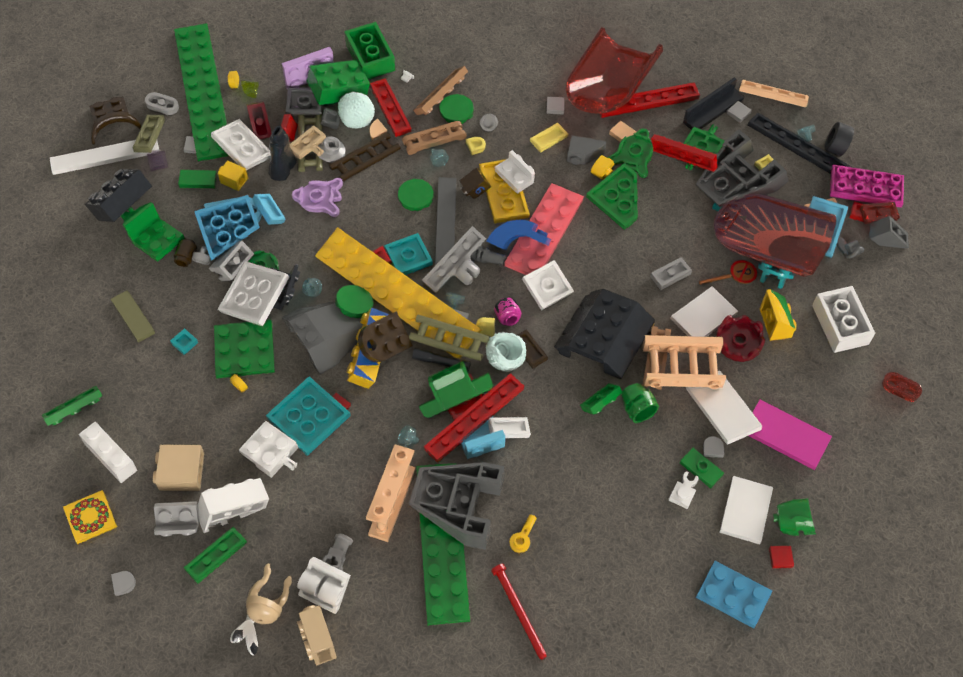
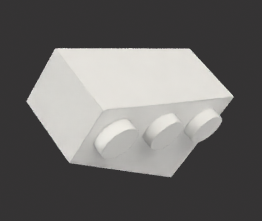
M261 478L247 479L242 483H231L222 488H210L202 492L198 503V515L203 533L209 531L208 527L221 523L222 526L228 524L227 520L239 515L240 518L265 509L269 497Z

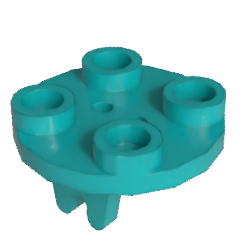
M766 262L758 264V268L763 271L760 279L762 283L766 281L767 275H776L780 279L778 288L782 289L786 278H794L792 272L772 266V264L769 265Z

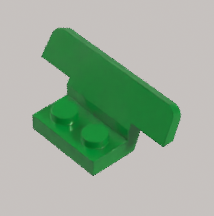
M461 361L428 377V382L435 398L419 405V409L424 417L432 418L491 390L493 387L491 377L487 373L471 381L464 362Z

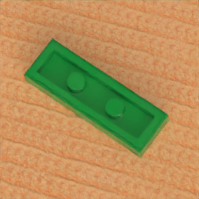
M232 527L188 563L184 570L198 584L242 548L247 541Z

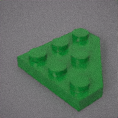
M625 163L586 194V198L624 230L638 218L637 173Z

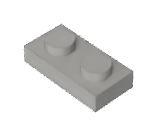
M680 257L653 271L650 277L659 289L662 290L691 275L692 270L683 258Z

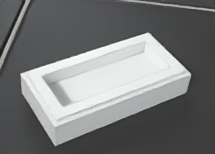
M527 417L489 418L488 420L490 434L503 430L505 438H529L531 435Z

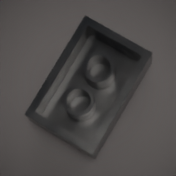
M139 169L118 170L111 181L108 180L102 184L100 191L88 197L89 201L85 203V206L98 221L115 222L152 187Z

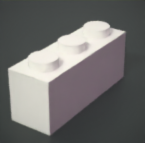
M96 422L79 433L83 443L120 483L137 471L133 461Z

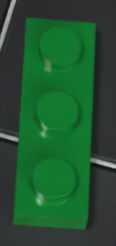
M94 386L42 414V417L48 426L51 424L56 425L63 421V417L69 414H77L87 404L90 406L97 403L102 394L97 386Z

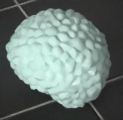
M351 92L345 94L340 99V102H338L340 119L347 127L362 128L369 125L371 120H373L375 109L367 95Z
M499 332L489 338L486 344V356L489 360L488 362L496 369L504 372L513 371L520 367L525 360L527 350L525 342L520 336H516L513 333Z

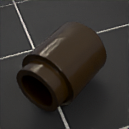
M180 240L174 254V263L178 266L188 267L192 263L193 253L198 248L193 240Z

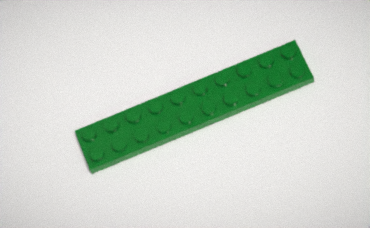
M208 24L174 29L197 160L199 162L227 157L229 155L211 137V133L226 126L227 121Z

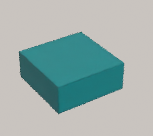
M185 328L170 340L171 344L183 355L198 344V340Z

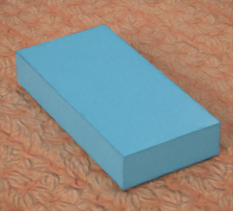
M254 194L253 201L268 225L285 222L284 215L270 194Z

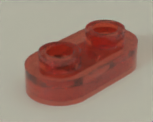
M896 372L887 373L882 380L885 390L907 401H916L922 394V388L917 382Z

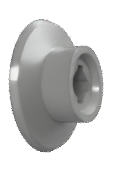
M326 137L318 145L324 151L318 157L326 162L333 163L345 156V147L336 137Z

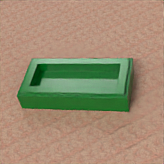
M180 170L179 188H215L217 172L213 170Z

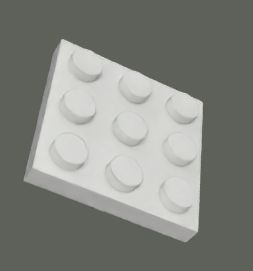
M245 261L218 310L221 313L263 326L285 287L289 276L286 273Z

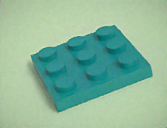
M309 376L266 415V418L281 432L297 443V447L308 456L344 423L351 414Z

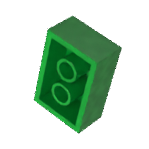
M376 22L344 31L346 46L353 60H358L367 79L395 71V57Z
M358 60L319 64L309 67L307 83L319 105L338 103L345 94L351 92L368 94L370 82Z

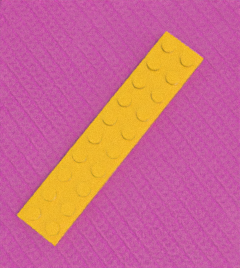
M338 227L315 255L316 258L353 285L367 290L375 301L392 313L397 311L399 318L417 331L421 324L416 322L418 314L474 332L481 333L482 331L478 326ZM428 325L425 336L435 339L438 328ZM446 331L442 342L453 344L456 334ZM463 336L460 347L468 349L474 339ZM446 351L455 358L461 359L462 357L461 355Z

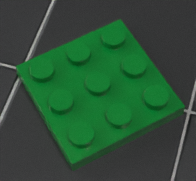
M266 320L263 326L251 322L214 325L216 378L232 377L234 374L246 376L275 373L272 320Z

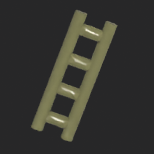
M322 113L315 114V118H305V114H298V137L305 133V125H315V127L322 131V125L320 124ZM317 154L316 159L305 160V156L301 160L298 158V171L305 172V167L316 166V171H323V160Z
M419 314L416 316V322L421 324L417 334L410 333V340L477 361L482 360L483 354L477 352L481 342L488 343V335ZM428 325L438 328L435 339L425 336ZM446 331L456 334L453 344L442 342ZM463 336L474 339L470 350L460 347Z

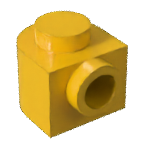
M601 155L592 166L591 173L604 180L613 172V160Z

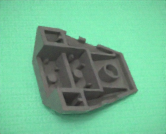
M335 301L299 308L282 317L290 332L294 331L309 353L310 361L319 375L335 367L358 342L356 335L359 329L362 328L361 318H352L344 315L341 309L335 305Z

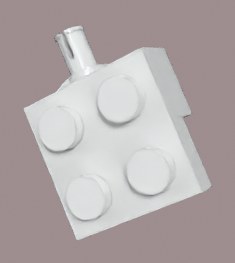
M267 421L239 449L243 456L252 461L258 469L271 478L283 465H286L292 471L294 467H297V463L290 459L298 449L297 443Z

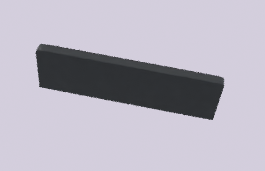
M735 77L688 108L685 112L683 123L691 130L693 127L702 129L728 111L737 101L741 102L744 99V95L735 88L737 79Z

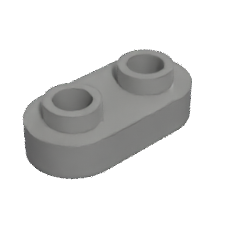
M157 92L149 93L145 97L146 106L150 110L166 115H173L179 110L178 102L173 97Z

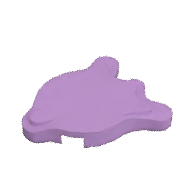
M335 178L331 181H310L309 185L304 188L302 186L299 189H295L292 192V198L309 212H325L332 217H337L339 215V208L334 202L341 201L342 199L339 189L343 186V181L341 178Z

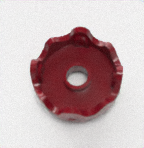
M732 315L726 316L716 333V337H723L721 353L728 359L737 362H746L757 357L765 343L762 322L752 321L746 315L738 318H733ZM741 337L744 343L736 342L735 338Z

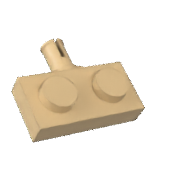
M312 126L290 144V148L293 154L300 160L311 151L321 156L324 151L318 145L324 141L326 135L317 127Z

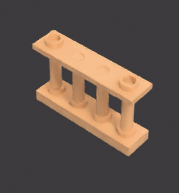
M645 335L643 352H650L651 373L646 375L645 386L653 388L660 386L723 388L726 375H718L716 354L721 352L723 337ZM658 352L670 353L671 374L659 373ZM678 352L689 354L690 374H679ZM697 353H707L709 355L710 375L698 374Z
M394 445L366 516V520L373 521L368 536L386 542L389 541L416 470L415 467L410 466L414 450Z

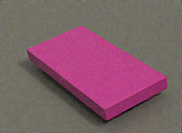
M832 165L830 197L902 208L904 175Z
M759 400L753 414L761 423L762 430L748 436L815 470L832 436Z

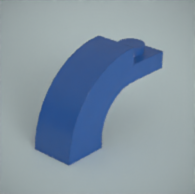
M512 220L497 227L490 234L487 242L507 250L511 242L519 237H530L549 246L551 239L547 237L548 233L540 229L535 232L538 227L536 223L527 220Z

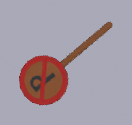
M738 260L731 265L730 274L699 281V284L730 277L738 283L749 284L756 279L757 269L748 261Z

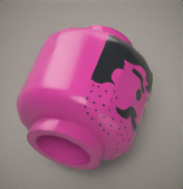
M503 298L494 307V312L502 325H515L521 318V310L513 298Z

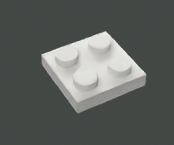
M555 260L522 278L541 311L574 292Z

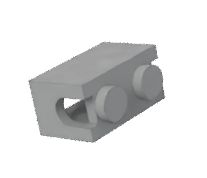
M242 240L238 241L234 246L223 252L209 269L220 275L218 278L220 281H230L237 275L245 261L248 262L254 253Z

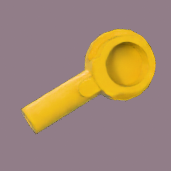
M530 514L521 532L511 536L509 543L513 551L523 553L528 550L530 546L528 535L537 519L534 515Z

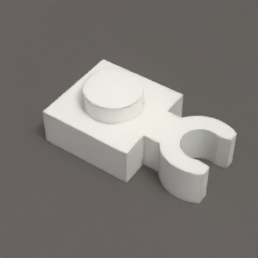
M687 471L682 477L683 483L677 481L669 498V501L688 509L696 492L691 487H694L698 482V476L693 481H689L687 479L689 472Z

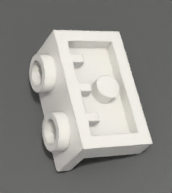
M513 150L509 152L508 159L495 166V172L517 194L534 183V169L528 166L522 157Z

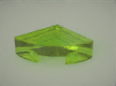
M241 81L243 92L249 97L256 98L259 83Z

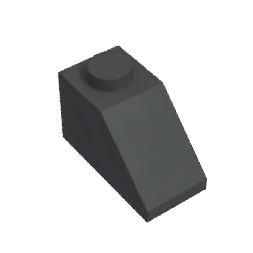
M572 135L567 162H571L574 165H585L605 154L607 141Z
M890 216L870 223L869 237L879 246L909 248L908 233Z

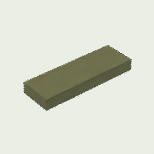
M164 115L146 116L132 147L134 152H152L165 122Z
M128 290L111 298L113 305L138 343L155 334L154 329Z

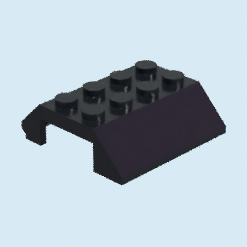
M606 289L592 291L583 298L579 305L580 308H577L571 318L572 322H569L562 333L564 336L559 337L554 348L559 351V354L570 358L572 351L602 363L604 373L622 379L642 345L645 335L649 333L655 319L637 301Z

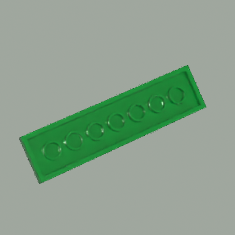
M448 463V464L421 465V466H416V472H417V475H418L419 468H421V467H433V466H445V465H457V464H456V463ZM420 513L427 625L470 622L464 544Z

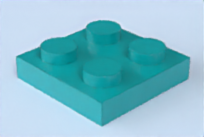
M418 233L384 245V249L390 257L393 267L404 275L433 265V260Z

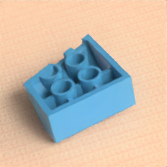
M248 195L194 211L211 261L234 246L238 241H241L260 228Z

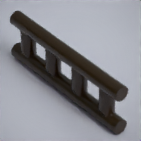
M386 132L329 164V168L332 171L338 168L342 173L338 177L344 182L397 152L401 147L398 143L392 146L388 142L391 136ZM382 144L386 150L377 154L373 148ZM367 152L372 158L363 162L358 156ZM352 160L357 166L348 170L343 164Z

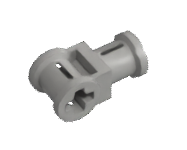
M336 534L333 548L330 547L328 554L323 558V562L343 571L342 566L346 559L345 554L349 545H352L353 540L347 535Z

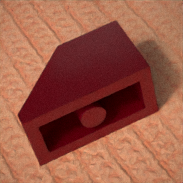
M264 102L246 104L253 133L259 139L269 138L271 136V129Z

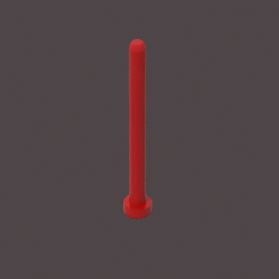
M499 564L491 570L493 576L497 575L538 657L541 660L545 659L546 652L504 572L506 570L505 565Z

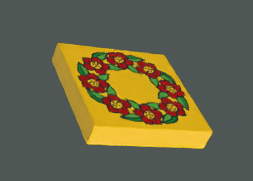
M103 490L63 507L77 544L117 527Z

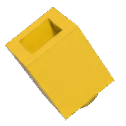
M228 160L218 171L220 183L237 191L241 189L248 179L246 168Z

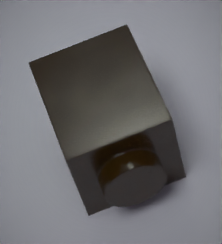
M477 168L459 180L463 186L461 188L463 193L467 197L470 195L473 199L478 198L491 188L483 173Z

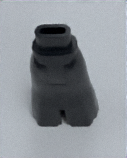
M278 125L270 136L268 174L275 181H284L288 178L290 169L294 168L297 161L290 148L288 135Z

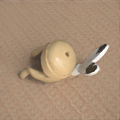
M269 563L264 567L263 578L257 581L249 590L246 601V621L233 631L230 638L232 643H238L245 637L247 649L251 655H255L258 650L254 622L270 624L280 617L282 607L288 599L289 587L292 583L291 576H288L284 581L283 593L278 599L270 600L258 596V592L267 583L271 574Z

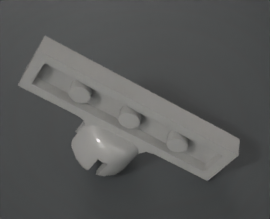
M472 226L422 279V282L434 293H437L453 276L457 277L465 285L471 284L473 277L477 278L480 268L471 261L470 257L484 243L486 238Z

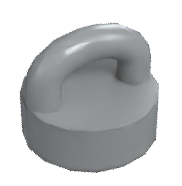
M485 114L480 120V125L485 131H493L498 125V119L493 114Z
M206 246L201 247L200 253H193L192 260L194 262L205 265L210 264L211 259L206 254Z

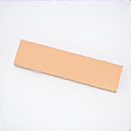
M742 80L739 90L802 107H807L809 98L808 95Z

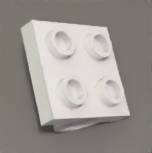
M312 557L309 560L307 569L298 581L297 588L300 589L298 595L336 614L340 608L351 575Z

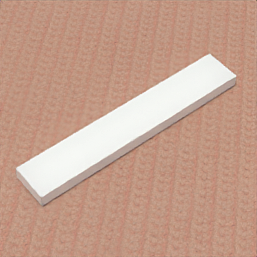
M135 140L50 157L51 170L53 175L157 154L160 153L158 141L156 140L151 153L134 152L132 147Z

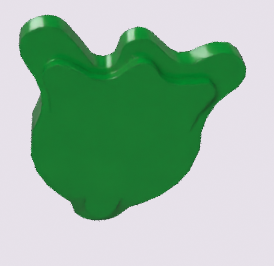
M642 128L638 132L633 133L634 135L625 136L621 140L618 150L607 158L613 160L614 165L625 163L632 170L636 171L641 178H645L648 176L647 165L653 156V145L649 138V131Z

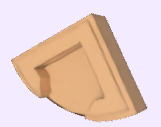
M376 119L370 126V137L372 140L387 132V129L379 119Z

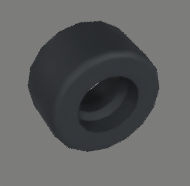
M836 122L827 136L825 150L837 156L844 155L852 142L854 128L841 122Z

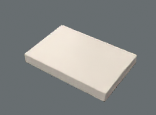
M240 119L211 133V137L239 166L246 168V171L270 158V150Z
M711 286L674 313L670 319L687 336L707 337L718 329L726 316L732 315L734 317L737 315L738 310Z
M733 476L719 533L760 544L773 487Z

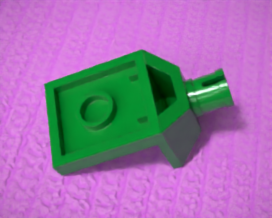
M151 202L138 207L136 210L130 207L127 209L129 212L125 211L121 215V218L124 220L123 226L132 244L157 262L178 246L180 240H185L181 232L160 219L154 204Z

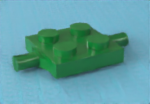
M712 124L708 131L693 127L683 144L716 154L722 149V144L725 140L718 138L714 134L718 127L716 125L714 127V124ZM689 163L685 165L686 169L689 168V170H692L694 166Z

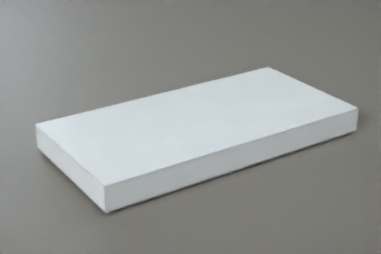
M727 379L723 388L718 389L686 387V390L727 445L762 430L761 423Z

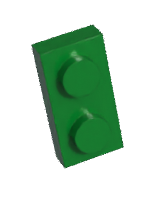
M608 383L580 404L584 412L593 415L597 414L607 404L614 402L622 394L620 386Z

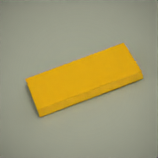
M505 160L479 164L480 171L491 185V188L486 191L494 224L530 218L523 190L517 194L495 172V166Z

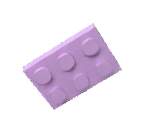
M327 47L282 63L287 90L288 88H299L307 84L310 66L334 63L331 48Z

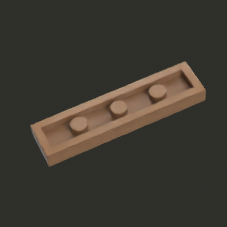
M463 66L455 69L413 110L415 114L427 115L433 110L432 107L444 99L443 96L453 91L455 84L465 79L464 75L468 72L466 67Z

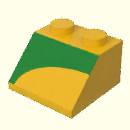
M768 289L759 309L769 340L792 338L796 330V322L791 317L790 304L786 302L783 295Z

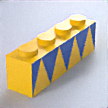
M371 308L362 315L360 321L362 328L389 314ZM359 329V331H358V333H357V335H356V340H358V336H359V333H360L361 329ZM357 342V346H354L351 353L353 361L350 362L346 373L349 374L347 381L369 389L375 383L380 362L376 363L368 360L362 354ZM367 342L368 348L372 350L371 344Z

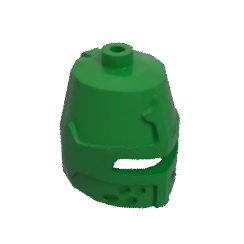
M636 383L627 386L622 391L621 397L624 409L634 423L645 421L653 417L658 411L659 405L649 388L646 389L641 384Z
M808 498L793 499L777 504V513L773 514L774 522H778V527L783 534L799 536V530H803L804 535H816Z

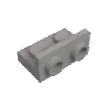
M197 501L155 503L156 527L154 535L167 537L172 534H182L188 536L197 532L199 527Z

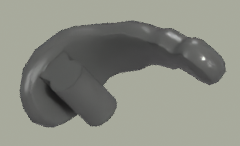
M839 235L837 246L846 258H853L865 251L864 247L860 246L857 240L847 244Z

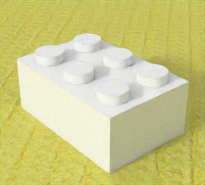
M853 286L817 294L812 307L834 353L870 344L875 331Z

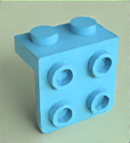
M486 421L461 443L466 458L477 457L505 447V434L503 430L490 434L488 421Z

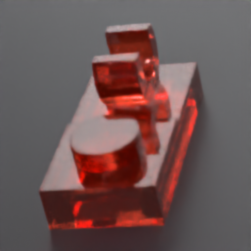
M895 202L863 204L859 208L864 224H870L888 216L895 221L900 218Z

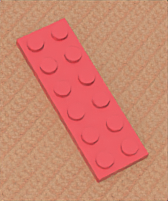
M551 183L529 220L538 224L535 232L540 229L548 233L547 237L551 239L549 246L530 237H519L504 262V266L528 275L546 265L580 207L584 196Z

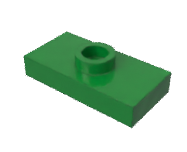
M694 448L680 461L683 467L694 476H698V479L710 489L724 475L722 470Z

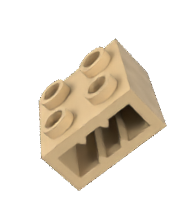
M160 445L159 452H156L155 456L157 471L153 472V483H156L159 491H200L204 461L202 446Z
M320 605L304 608L299 613L301 620L297 621L309 660L314 659L317 666L336 659L335 649Z

